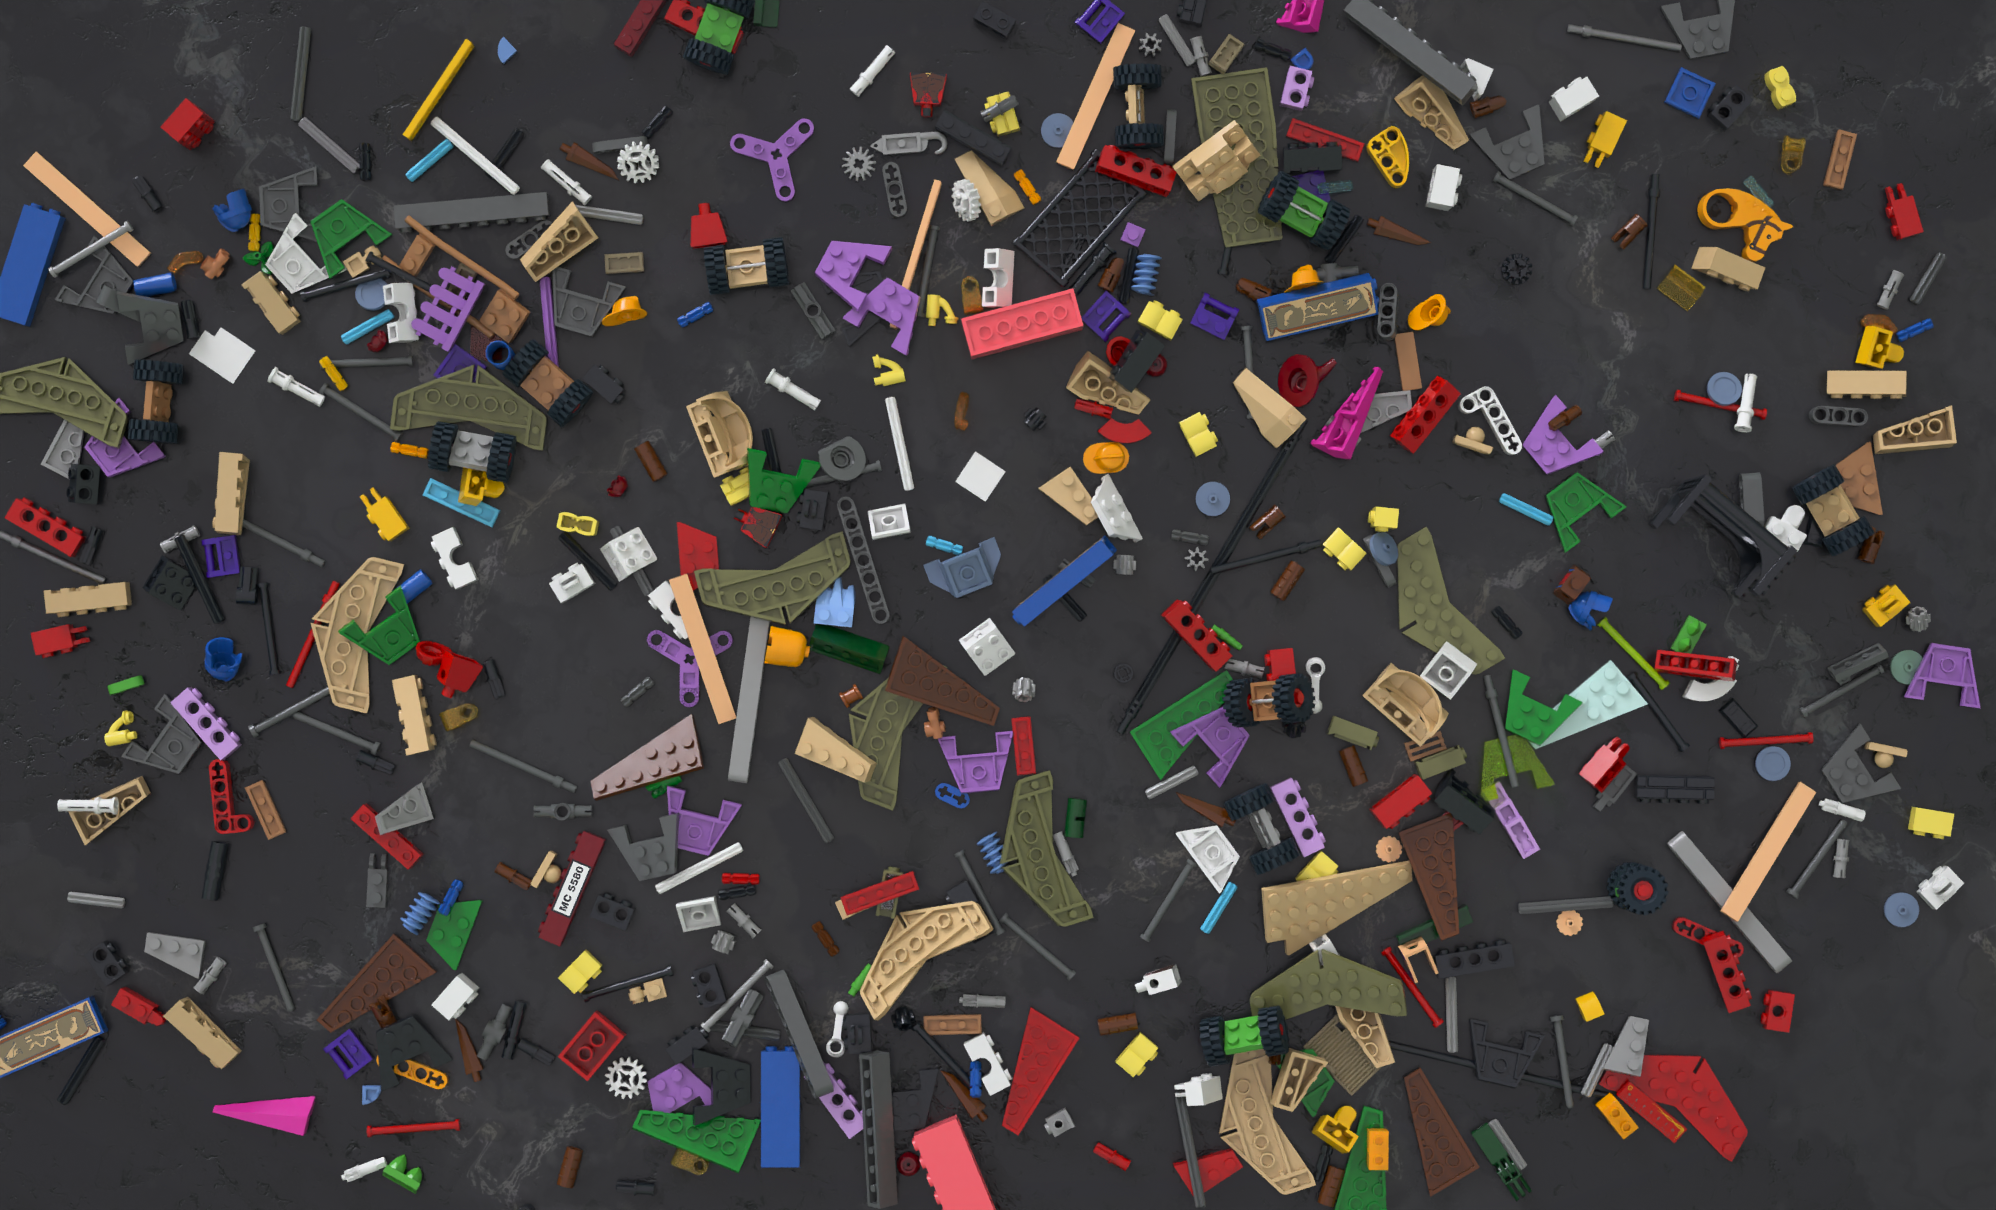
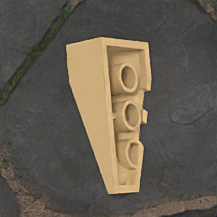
M972 150L954 159L966 180L969 179L970 183H974V189L978 190L980 196L978 201L981 203L980 208L990 226L1025 209L1016 191Z

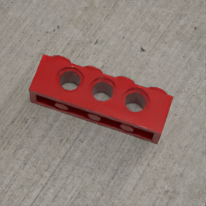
M673 0L664 19L666 22L696 36L705 9L697 6V8L690 6L688 0ZM686 12L693 13V18L689 21L683 19V15ZM742 27L739 29L731 51L733 55H735L744 36V32L741 30Z
M1105 145L1103 147L1095 169L1098 173L1167 197L1170 193L1177 173L1169 165L1157 164L1150 158L1143 159L1133 152L1121 151L1114 145ZM1114 160H1120L1123 165H1116ZM1137 166L1141 172H1135L1132 167ZM1150 173H1156L1159 179L1152 178Z
M1437 376L1431 381L1430 386L1418 398V401L1406 413L1404 419L1395 427L1390 436L1404 449L1414 454L1461 393L1447 380Z
M25 497L23 499H15L5 519L68 556L76 557L87 538L82 535V530L74 526L71 529L66 526L67 522L59 517L54 519L49 516L50 512L42 507L37 509L32 506L34 502ZM32 511L34 518L29 522L26 516L28 512ZM46 521L50 523L48 531L43 529V524ZM62 531L67 533V538L64 541H61L59 537Z
M1177 599L1161 616L1208 667L1217 672L1232 657L1229 653L1231 649L1225 642L1222 641L1220 643L1216 639L1218 635L1213 629H1207L1203 625L1205 621L1200 615L1197 614L1195 616L1190 611L1192 607L1185 600L1182 602ZM1184 616L1189 617V622L1186 625H1182L1181 622ZM1200 629L1202 635L1199 639H1195L1194 633ZM1213 643L1214 650L1208 653L1207 646Z
M1657 650L1655 670L1658 673L1735 682L1737 668L1735 659Z
M363 804L351 817V820L408 870L412 869L424 853L398 830L380 835L375 816L378 813L368 804Z
M1723 930L1703 937L1702 941L1728 1013L1751 1006L1749 1002L1752 999L1749 988L1745 989L1743 985L1746 979L1743 971H1738L1736 966L1740 964L1737 954H1732L1730 949L1733 946L1730 935L1726 936ZM1725 950L1727 953L1724 957H1718V951ZM1726 968L1733 969L1729 975L1723 974V971ZM1732 986H1739L1737 992L1729 991Z

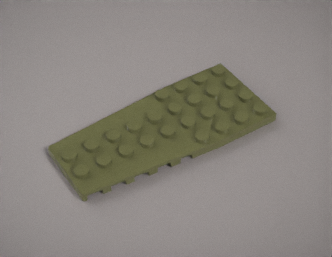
M1267 67L1225 73L1224 75L1217 74L1191 78L1201 144L1235 120L1261 155L1250 163L1247 169L1248 172L1235 184L1218 194L1213 193L1225 247L1282 240V221L1273 222L1258 213V207L1266 189L1278 174L1276 124Z

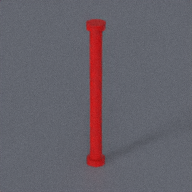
M1676 390L1674 401L1683 400L1737 412V409L1741 406L1738 404L1721 406L1714 403L1710 398L1682 393L1681 390ZM1752 408L1754 416L1765 420L1767 415L1766 408L1762 410Z
M1813 733L1724 739L1723 737L1719 738L1720 749H1725V747L1799 742L1813 744Z
M1390 946L1387 947L1381 954L1386 956L1432 1020L1434 1028L1438 1027L1444 1022L1443 1019L1437 1016L1391 952L1392 948Z
M455 1119V1121L425 1124L385 1127L367 1126V1137L381 1134L448 1129L460 1131V1119Z

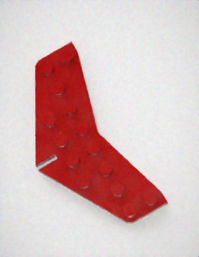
M1644 1054L1640 1077L1604 1071L1598 1082L1599 1085L1608 1090L1618 1092L1630 1080L1655 1102L1675 1106L1719 1154L1731 1162L1747 1137L1748 1131L1705 1058L1702 1059L1697 1070L1693 1073L1702 1056Z

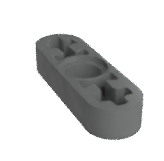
M1167 109L1165 165L1174 164L1176 109Z
M646 136L599 141L592 143L594 154L625 151L626 144L632 147V142L639 145L640 141H642L645 147L648 144Z
M888 162L883 166L882 172L889 208L894 217L900 218L907 212L900 169L896 163ZM889 166L897 170L894 172V178H899V181L887 183V180H891L890 174L886 173L889 170ZM898 185L900 193L892 195L889 192L890 186ZM902 196L903 200H899V204L904 206V209L901 210L900 214H897V211H893V208L896 207L895 200L891 202L890 199H898Z
M543 220L508 243L505 249L507 256L514 260L523 257L533 246L527 245L525 238L528 235H534L537 241L539 236L534 231L537 230L540 233L544 229L543 225L550 226L552 222ZM520 240L522 241V244L527 248L526 250H524L523 247L518 249V255H515L514 253L510 254V252L512 251V246L517 248L521 245L520 243H518Z
M1372 535L1363 538V542L1385 585L1389 588L1397 584L1389 566L1381 565L1373 557L1370 550Z

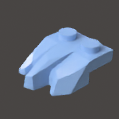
M840 577L834 582L833 588L828 587L816 599L814 623L852 627L856 598L854 585H849L847 589H844Z

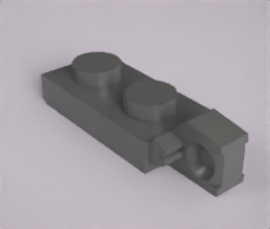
M1625 765L1602 793L1598 791L1596 794L1598 800L1593 807L1601 812L1605 805L1610 807L1614 804L1637 773Z

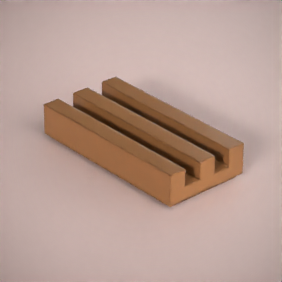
M1437 731L1431 737L1438 736V740L1424 744L1421 747L1418 746L1410 749V745L1416 744L1413 740L1404 743L1410 762L1447 749L1441 731ZM1439 743L1441 744V747L1412 756L1413 752Z

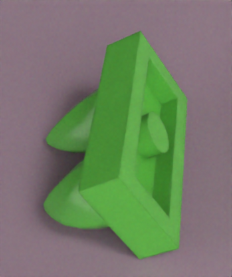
M1688 615L1670 649L1675 652L1691 654L1707 624Z
M401 1155L395 1158L389 1165H386L382 1176L416 1194L422 1180L421 1169L417 1167L404 1174L406 1155Z

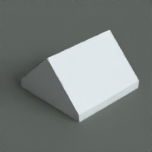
M1468 58L1464 60L1460 67L1462 72L1466 75L1470 73L1477 80L1478 89L1472 95L1475 101L1483 95L1493 69Z
M905 504L868 511L873 540L911 533Z
M716 896L676 904L683 932L721 925Z

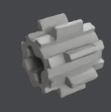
M1146 33V39L1139 40L1142 43L1139 50L1145 51V57L1148 54L1155 57V51L1161 52V48L1158 45L1162 43V40H1157L1156 34L1152 37ZM1148 41H1150L1151 44L1155 43L1153 49H1150V47H1146Z
M1196 547L1195 552L1189 549L1190 556L1184 557V559L1190 562L1187 567L1192 565L1194 570L1197 571L1200 565L1204 569L1203 562L1209 560L1203 556L1206 551L1201 553L1198 547ZM1195 554L1202 558L1198 564L1191 560V557H1194Z
M1117 555L1113 563V569H1116V574L1133 575V570H1136L1134 556Z
M1916 606L1908 611V616H1906V624L1910 625L1912 631L1921 632L1926 630L1928 623L1931 622L1930 614H1927V610L1924 607Z
M1021 677L1016 680V683H1013L1012 695H1015V699L1020 702L1031 701L1032 697H1035L1036 684H1033V680H1030V678Z
M718 930V933L713 935L711 941L713 944L712 949L728 954L734 948L735 936Z

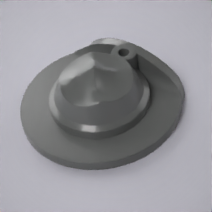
M850 436L844 437L818 451L821 468L829 477L835 480H853L861 474L865 467V452L862 446Z

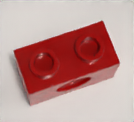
M1768 989V993H1765L1763 1004L1766 1005L1765 1013L1761 1015L1763 1028L1789 1033L1795 994ZM1775 1006H1780V1014L1774 1016L1773 1008Z

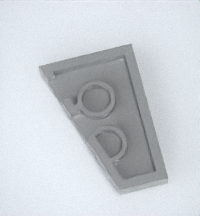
M1410 390L1375 394L1361 433L1408 412L1412 408Z
M64 420L41 465L68 478V470L71 467V463L80 464L85 431Z
M422 782L375 816L380 835L434 819Z
M148 932L144 952L200 979L206 940Z
M1633 1016L1628 1017L1602 1070L1635 1077L1641 1076L1649 1020Z

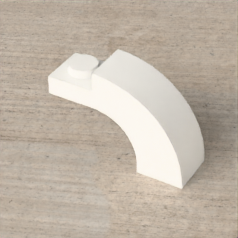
M1728 656V658L1735 659L1738 663L1739 659L1733 656ZM1715 679L1705 684L1690 680L1682 697L1693 701L1714 700L1725 695L1735 685L1737 680L1733 682Z

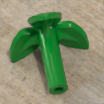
M272 242L264 243L261 247V253L250 252L244 255L243 260L252 266L262 262L261 270L265 274L271 275L272 272L265 264L268 261L267 257H270L274 250Z

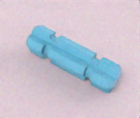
M932 536L927 537V546H934L936 549L948 553L953 552L955 555L962 554L963 546L953 545L951 542L942 539L937 540L936 537Z

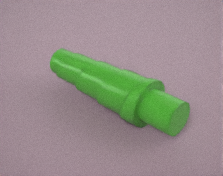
M1215 624L1212 626L1211 629L1216 632L1217 638L1238 651L1242 648L1241 643L1236 641L1223 628L1220 629Z
M868 963L859 976H857L851 985L849 994L855 997L857 992L860 991L872 965Z

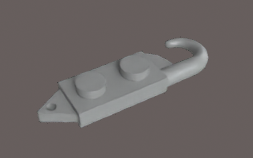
M917 132L882 135V138L870 145V147L883 153V155L920 153L927 148L928 140L939 139L942 147L935 151V154H941L946 150L948 143L947 138L940 132Z

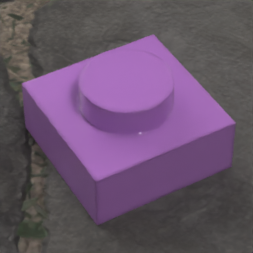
M1128 222L1120 241L1138 248L1146 229Z

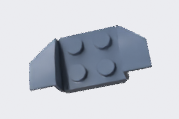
M995 537L978 543L979 548L943 562L936 559L924 564L923 566L930 583L950 592L956 598L991 585L1001 557Z

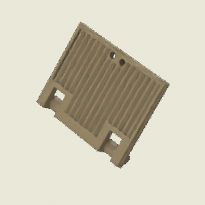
M1338 1013L1303 1046L1305 1049L1313 1048L1318 1057L1324 1058L1328 1062L1325 1068L1351 1096L1381 1068H1376L1370 1061L1362 1047L1341 1022ZM1338 1022L1345 1027L1343 1031L1336 1026Z

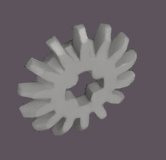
M862 147L859 148V152L852 148L853 154L847 151L846 154L849 158L843 157L842 159L847 161V164L842 165V167H847L844 174L850 172L849 179L856 176V181L859 180V177H862L863 181H865L864 175L867 174L871 177L872 175L869 171H875L871 164H876V161L870 160L874 155L868 156V149L863 153ZM856 159L864 161L862 169L853 166L856 164Z

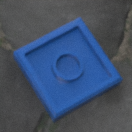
M1681 67L1664 103L1699 119L1716 83Z

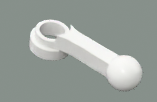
M1313 657L1307 661L1306 671L1311 676V688H1314L1315 691L1313 692L1315 708H1312V710L1316 714L1322 710V702L1319 700V680L1325 672V663L1321 658ZM1317 663L1321 666V670L1319 672H1312L1310 670L1311 665Z
M839 1001L834 1005L833 1010L836 1014L832 1039L826 1045L828 1054L834 1058L841 1057L846 1050L844 1048V1041L841 1040L843 1019L848 1013L849 1007L843 1001ZM834 1042L841 1044L839 1052L831 1051L830 1047Z

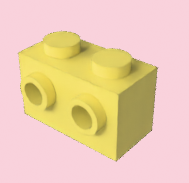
M1372 508V511L1368 513V523H1371L1370 527L1375 528L1377 532H1388V529H1396L1398 526L1399 509Z

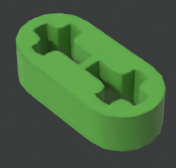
M142 675L108 685L107 688L109 694L114 695L145 685Z

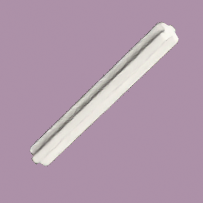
M889 397L885 399L904 490H913L914 484L895 397Z
M738 842L656 884V890L661 894L743 851L741 844Z

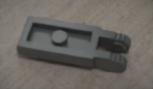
M370 853L366 907L386 908L388 888L387 854H382L381 869H376L375 853Z

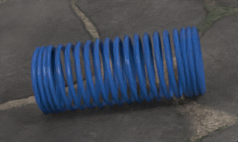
M503 341L491 342L485 351L487 360L500 370H505V367L515 356L514 351ZM499 348H508V358L502 363H494V352Z

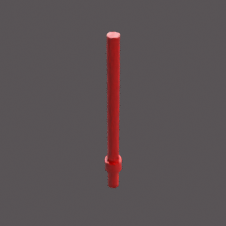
M333 580L328 593L322 599L323 604L321 608L337 592L340 583ZM317 620L314 621V624L322 625L323 623ZM312 628L287 681L286 686L290 688L294 687L315 638Z

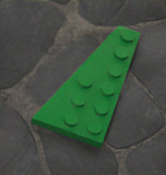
M1227 670L1130 731L1160 780L1197 736L1195 735L1183 747L1170 731L1220 708L1225 702L1222 701L1223 697H1225L1224 689H1227L1226 685L1233 680Z
M1363 1105L1355 1133L1359 1137L1350 1150L1334 1210H1387L1385 1170H1369L1367 1168V1128L1383 1129L1382 1110Z
M640 1110L632 1129L739 1174L761 1120L718 1116L694 1126L693 1115Z

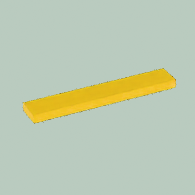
M465 39L403 133L410 141L414 139L473 50L474 45L469 40Z

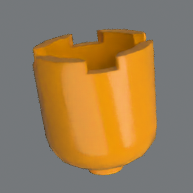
M771 626L768 644H771V646L767 645L764 663L787 667L800 666L803 663L804 657L808 658L810 646H806V637L797 631Z

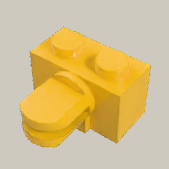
M1866 326L1855 363L1871 368L1883 369L1885 361L1892 363L1900 362L1904 356V350L1901 346L1890 343L1893 335L1892 331L1874 326Z
M463 467L458 502L477 506L483 500V496L498 498L504 491L503 482L488 480L487 472Z
M1887 584L1879 591V596L1876 598L1871 597L1864 603L1866 606L1862 611L1876 627H1882L1910 603L1896 585L1889 586Z
M1350 1106L1340 1107L1334 1118L1329 1115L1321 1116L1311 1132L1340 1153H1349L1359 1137L1349 1130L1356 1118V1111Z

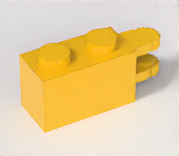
M1605 111L1603 115L1599 114L1595 122L1597 128L1595 132L1590 133L1587 139L1589 150L1584 158V162L1588 163L1594 151L1599 153L1595 161V167L1599 168L1604 156L1607 158L1611 156L1627 120L1608 111Z
M374 487L370 489L372 496L377 500L373 505L364 494L360 496L367 507L368 519L372 524H377L379 527L378 533L383 540L393 541L410 529L390 499L386 496L381 498Z

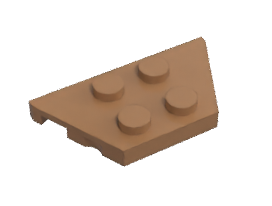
M1867 442L1844 460L1837 463L1836 467L1844 479V482L1840 485L1852 506L1875 515H1883L1871 442Z

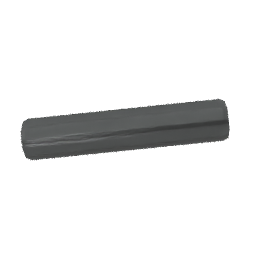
M1939 252L1935 255L1910 298L1912 303L1917 305L1921 303L1947 259V256Z

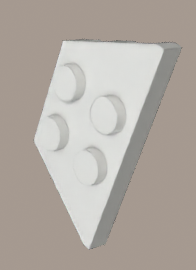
M1109 474L1101 478L1102 483L1097 487L1091 504L1108 536L1118 537L1122 540L1133 539L1134 542L1142 540L1143 538Z
M1214 825L1175 833L1218 893H1221L1240 856L1219 827Z

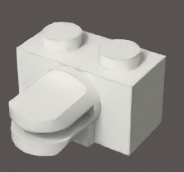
M1790 506L1785 511L1781 520L1771 516L1767 519L1764 527L1786 546L1792 545L1798 552L1807 536L1805 533L1797 530L1805 516V511L1800 506Z
M577 562L568 568L569 572L564 575L559 573L551 578L553 581L549 585L560 603H565L596 584L584 564L579 565Z
M1948 866L1937 867L1932 872L1933 876L1929 880L1925 879L1918 886L1919 889L1916 891L1932 909L1937 910L1964 884Z
M1212 1073L1191 1077V1081L1174 1085V1089H1185V1091L1175 1092V1097H1186L1187 1106L1206 1105L1223 1099L1220 1076H1212Z

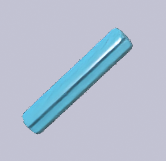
M445 139L405 174L411 182L415 181L450 151L454 145L450 140Z
M387 309L342 334L341 339L345 344H349L394 319V315L390 309Z
M1503 493L1499 499L1501 504L1547 526L1553 521V516L1508 494Z
M1228 882L1201 926L1203 932L1207 934L1211 932L1237 890V885Z

